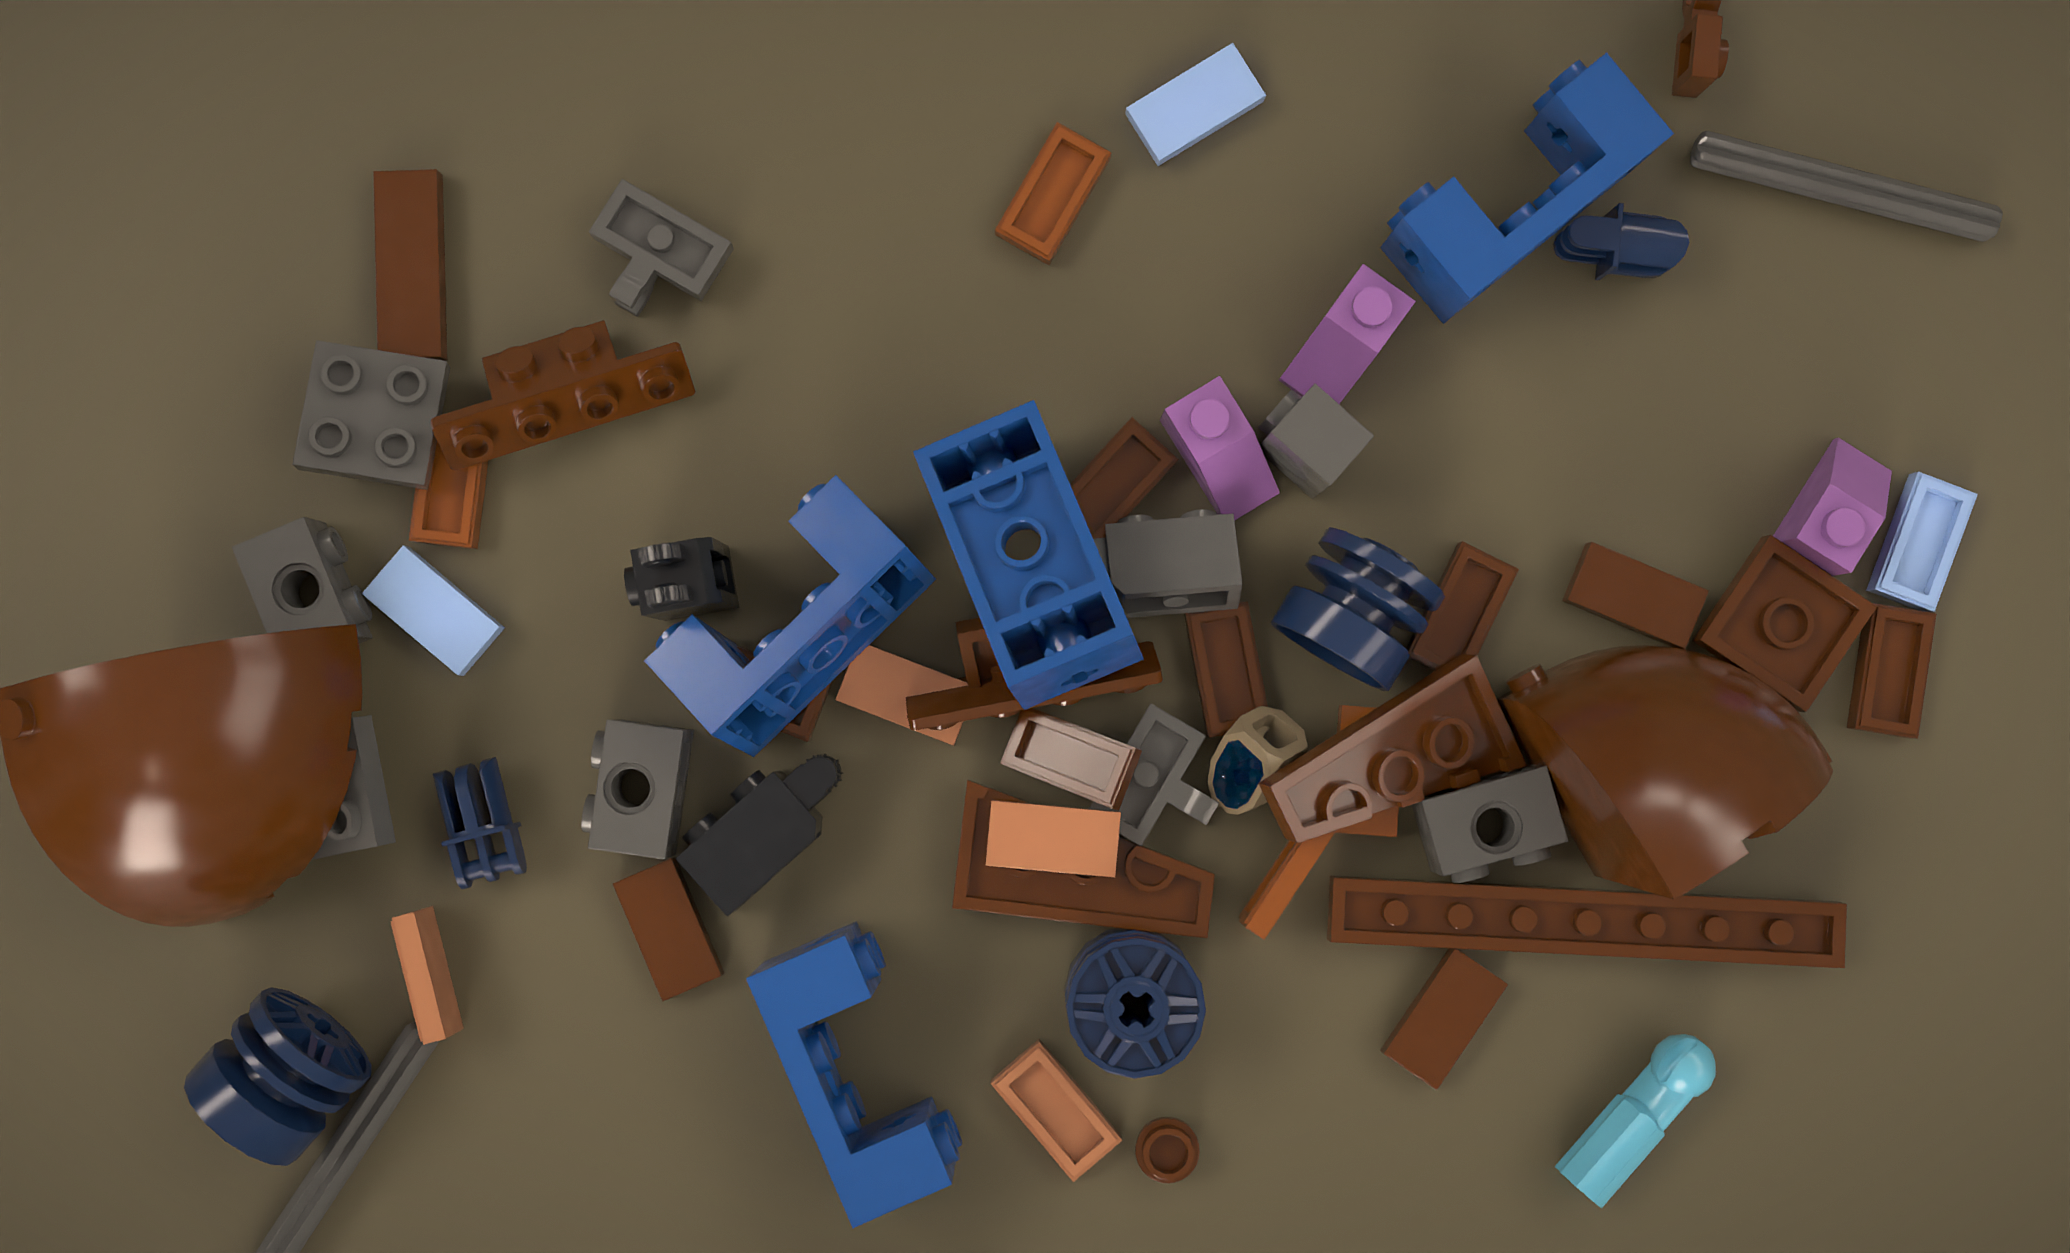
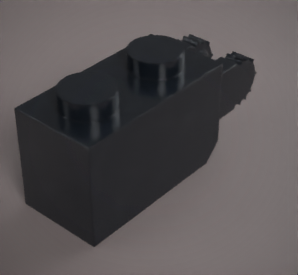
M703 537L654 544L630 550L633 566L624 569V582L631 606L640 605L641 616L669 621L690 617L692 614L697 616L740 608L730 550L726 544L712 537Z
M827 753L824 755L818 754L817 757L813 755V758L806 759L807 763L801 764L788 776L782 770H777L765 777L760 770H757L730 794L737 802L733 808L719 820L710 812L682 837L689 847L676 857V860L727 917L738 910L822 835L823 816L816 810L815 806L832 792L834 786H838L837 783L839 781H842L841 775L844 773L841 771V766L838 763L839 759L836 760L833 757L827 756Z

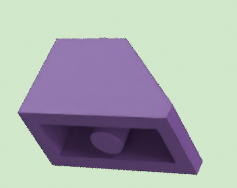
M1362 264L1282 374L1279 381L1293 389L1301 397L1315 383L1340 404L1416 301L1365 264Z
M1220 376L1164 409L1160 422L1218 515L1234 513L1235 521L1280 493L1254 430Z
M1833 439L1773 536L1831 576L1852 573L1886 518L1892 471L1842 439Z

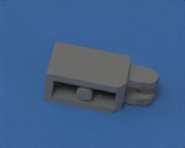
M1201 509L1187 512L1180 518L1154 520L1147 515H1131L1120 519L1117 523L1105 524V538L1093 539L1127 618L1238 609L1242 590V577L1234 513L1217 515L1214 511Z

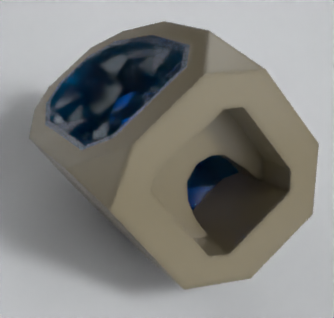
M1259 706L1240 716L1223 736L1210 760L1208 786L1211 798L1219 802L1218 805L1226 813L1235 815L1248 812L1265 804L1267 800L1259 786V782L1305 754L1308 745L1304 729L1283 710Z

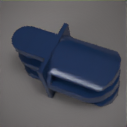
M1619 203L1603 217L1586 215L1576 218L1557 235L1553 246L1556 255L1562 260L1597 264L1595 280H1601L1607 274L1641 278L1659 277L1676 266L1685 256L1690 242L1688 231L1679 221L1657 215L1623 212L1624 203Z
M492 757L483 760L480 763L479 771L471 763L458 766L455 769L454 777L447 770L433 773L449 840L443 841L441 844L442 847L447 846L458 886L461 889L471 888L473 880L483 877L488 882L497 881L500 873L513 870L516 875L526 873V858L518 827L522 825L521 822L513 823L497 758ZM502 831L507 851L496 854L491 834ZM475 839L479 859L469 861L464 841Z

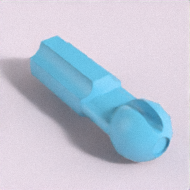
M1687 1034L1670 1035L1659 1042L1651 1055V1062L1622 1095L1617 1094L1555 1165V1168L1590 1200L1602 1208L1665 1136L1664 1130L1691 1099L1698 1097L1711 1087L1716 1077V1064L1711 1049L1695 1036Z

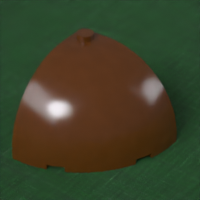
M356 624L316 627L182 646L95 663L0 688V737L10 783L29 828L47 856L70 881L91 898L123 916L144 923L167 927L205 925L241 916L267 903L275 897L273 892L288 878L298 876L321 848L337 818L348 789L357 753L356 749L348 747L352 712L362 711V670Z
M1652 645L1618 646L1571 658L1547 671H1544L1541 664H1537L1507 680L1506 683L1511 691L1497 698L1507 723L1532 765L1547 766L1561 818L1594 876L1674 900L1749 854L1742 842L1746 837L1748 839L1777 833L1818 797L1833 774V769L1830 765L1832 760L1811 726L1788 701L1753 675L1723 660L1695 651Z

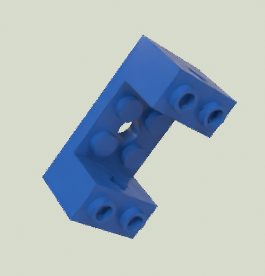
M1607 52L1588 68L1580 59L1573 63L1548 86L1550 89L1532 105L1539 114L1527 126L1524 132L1561 175L1532 204L1530 201L1527 202L1497 229L1453 176L1437 190H1435L1430 182L1424 184L1398 207L1400 211L1387 222L1392 232L1380 247L1381 250L1443 324L1628 175L1674 134Z
M1034 400L913 451L1007 687L1024 710L1144 660ZM1020 530H1032L1041 536L1039 550L1034 556L1026 560H1014L1006 555L1005 549L1008 539Z
M837 475L827 484H820L812 488L802 498L798 505V512L788 522L840 575L832 583H824L815 588L802 603V612L784 630H775L762 639L754 650L753 656L755 658L752 661L736 647L737 645L693 614L685 622L675 623L665 630L656 642V650L644 660L712 736L752 757H755L936 580L908 547Z
M857 921L764 961L746 978L852 1228L952 1185L956 1161L960 1160L957 1147L963 1145L952 1114L948 1109L938 1112L932 1096L863 1127L860 1124L859 1120L866 1117L861 1096L853 1081L843 1084L834 1063L835 1059L841 1057V1053L831 1027L826 1021L820 1024L817 1023L821 1019L871 998L881 981L880 969L886 967L884 956L872 931L862 935Z

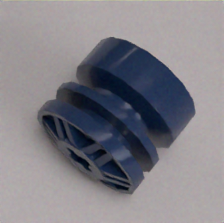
M1329 527L1318 544L1338 563L1312 555L1305 564L1313 576L1326 586L1322 594L1300 586L1291 587L1270 623L1291 641L1331 666L1381 691H1389L1410 657L1407 649L1389 632L1395 626L1409 632L1424 633L1429 625L1428 622L1407 603L1433 612L1438 610L1445 595L1412 562L1394 550L1374 540L1360 538L1344 530Z
M1123 928L1106 930L1085 943L1070 964L1064 989L1070 1033L1084 1056L1106 1072L1133 1079L1162 1074L1183 1061L1200 1038L1206 1013L1202 983L1179 946L1161 933ZM1129 991L1133 996L1140 997L1147 992L1149 995H1147L1145 1002L1149 1012L1143 1017H1140L1135 1012H1131L1123 1017L1122 1013L1125 1008L1121 999L1122 995Z
M271 987L261 991L250 1003L249 1012L240 1015L234 1021L231 1030L233 1040L224 1039L215 1043L187 1074L184 1089L190 1105L200 1118L225 1142L259 1161L270 1165L288 1166L296 1161L325 1129V1112L335 1113L342 1109L349 1102L350 1093L360 1089L371 1077V1063L364 1049L351 1033L330 1014L288 990Z

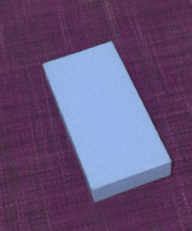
M1231 43L1126 107L1125 115L1157 166H1160L1263 103L1266 94L1234 43Z
M1919 471L1909 474L1866 591L1918 611L1935 612L1978 494Z
M403 545L362 592V595L458 676H464L505 628L408 546Z

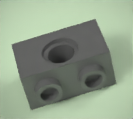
M1315 383L1303 397L1291 389L1258 427L1267 435L1260 444L1265 458L1311 499L1331 486L1374 437L1369 430Z
M301 517L232 546L266 633L356 624L359 644L373 638L367 621L372 620V611L368 600L362 595V590L357 585H351L343 563L348 561L347 549L336 529L332 526L327 527L326 522ZM313 574L319 583V595L312 605L306 607L300 599L299 590L303 580Z
M622 719L606 720L605 731L598 730L596 732L591 751V767L599 769L596 794H588L582 812V831L590 833L588 849L658 859H667L676 855L694 729ZM632 769L641 771L647 777L650 784L649 795L641 805L630 803L622 793V780L627 772Z
M1530 764L1510 772L1494 774L1480 778V782L1460 789L1450 787L1424 796L1425 800L1412 804L1430 871L1443 877L1450 875L1452 883H1461L1484 877L1490 874L1488 864L1511 857L1514 866L1545 860L1552 856L1550 846L1568 842L1547 766ZM1494 808L1501 815L1503 828L1498 838L1492 842L1484 843L1477 835L1476 823L1481 813L1487 809Z

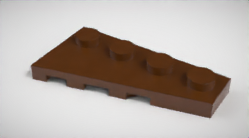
M1463 653L1259 782V786L1285 839L1300 843L1371 819L1373 813L1394 806L1403 808L1425 800L1424 796L1450 787L1460 789L1480 782V777L1498 771L1510 772L1527 765L1478 656Z
M969 779L967 780L952 908L1208 938L1215 874L1145 846H1139L1121 837L1118 840L1115 878L986 866L991 801L1029 802Z

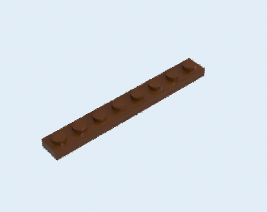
M1330 876L1327 940L1335 943L1845 968L1847 904L1837 901L1683 894L1674 900L1643 891Z

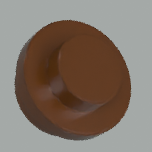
M1160 1117L1150 1121L1142 1128L1136 1139L1135 1153L1141 1170L1149 1178L1161 1183H1175L1186 1178L1195 1169L1199 1160L1200 1148L1194 1131L1187 1123L1174 1117Z

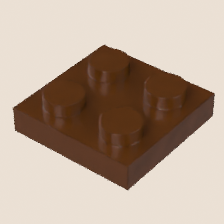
M1767 535L1760 538L1692 641L1718 659L1753 675L1774 689L1798 712H1807L1877 606L1774 536Z

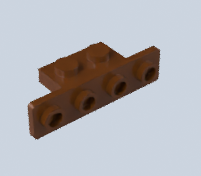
M605 320L583 327H574L564 333L522 346H513L502 352L483 357L482 362L492 399L436 416L430 422L433 434L450 469L459 470L690 397L695 394V388L681 345L678 342L617 359Z
M980 617L955 622L966 674L965 677L957 679L967 682L968 685L906 697L907 718L911 730L926 728L943 730L962 721L987 716L1005 718L1024 710L1007 687ZM1153 642L1138 643L1144 660L1030 708L1049 704L1059 706L1072 705L1085 697L1111 692L1134 693L1147 685L1162 682L1161 666Z

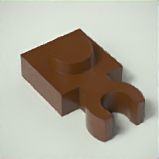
M1683 0L1684 25L1683 29L1677 34L1672 85L1673 96L1697 98L1717 78L1723 75L1728 60L1729 44L1726 39H1721L1723 16L1718 15L1721 0Z

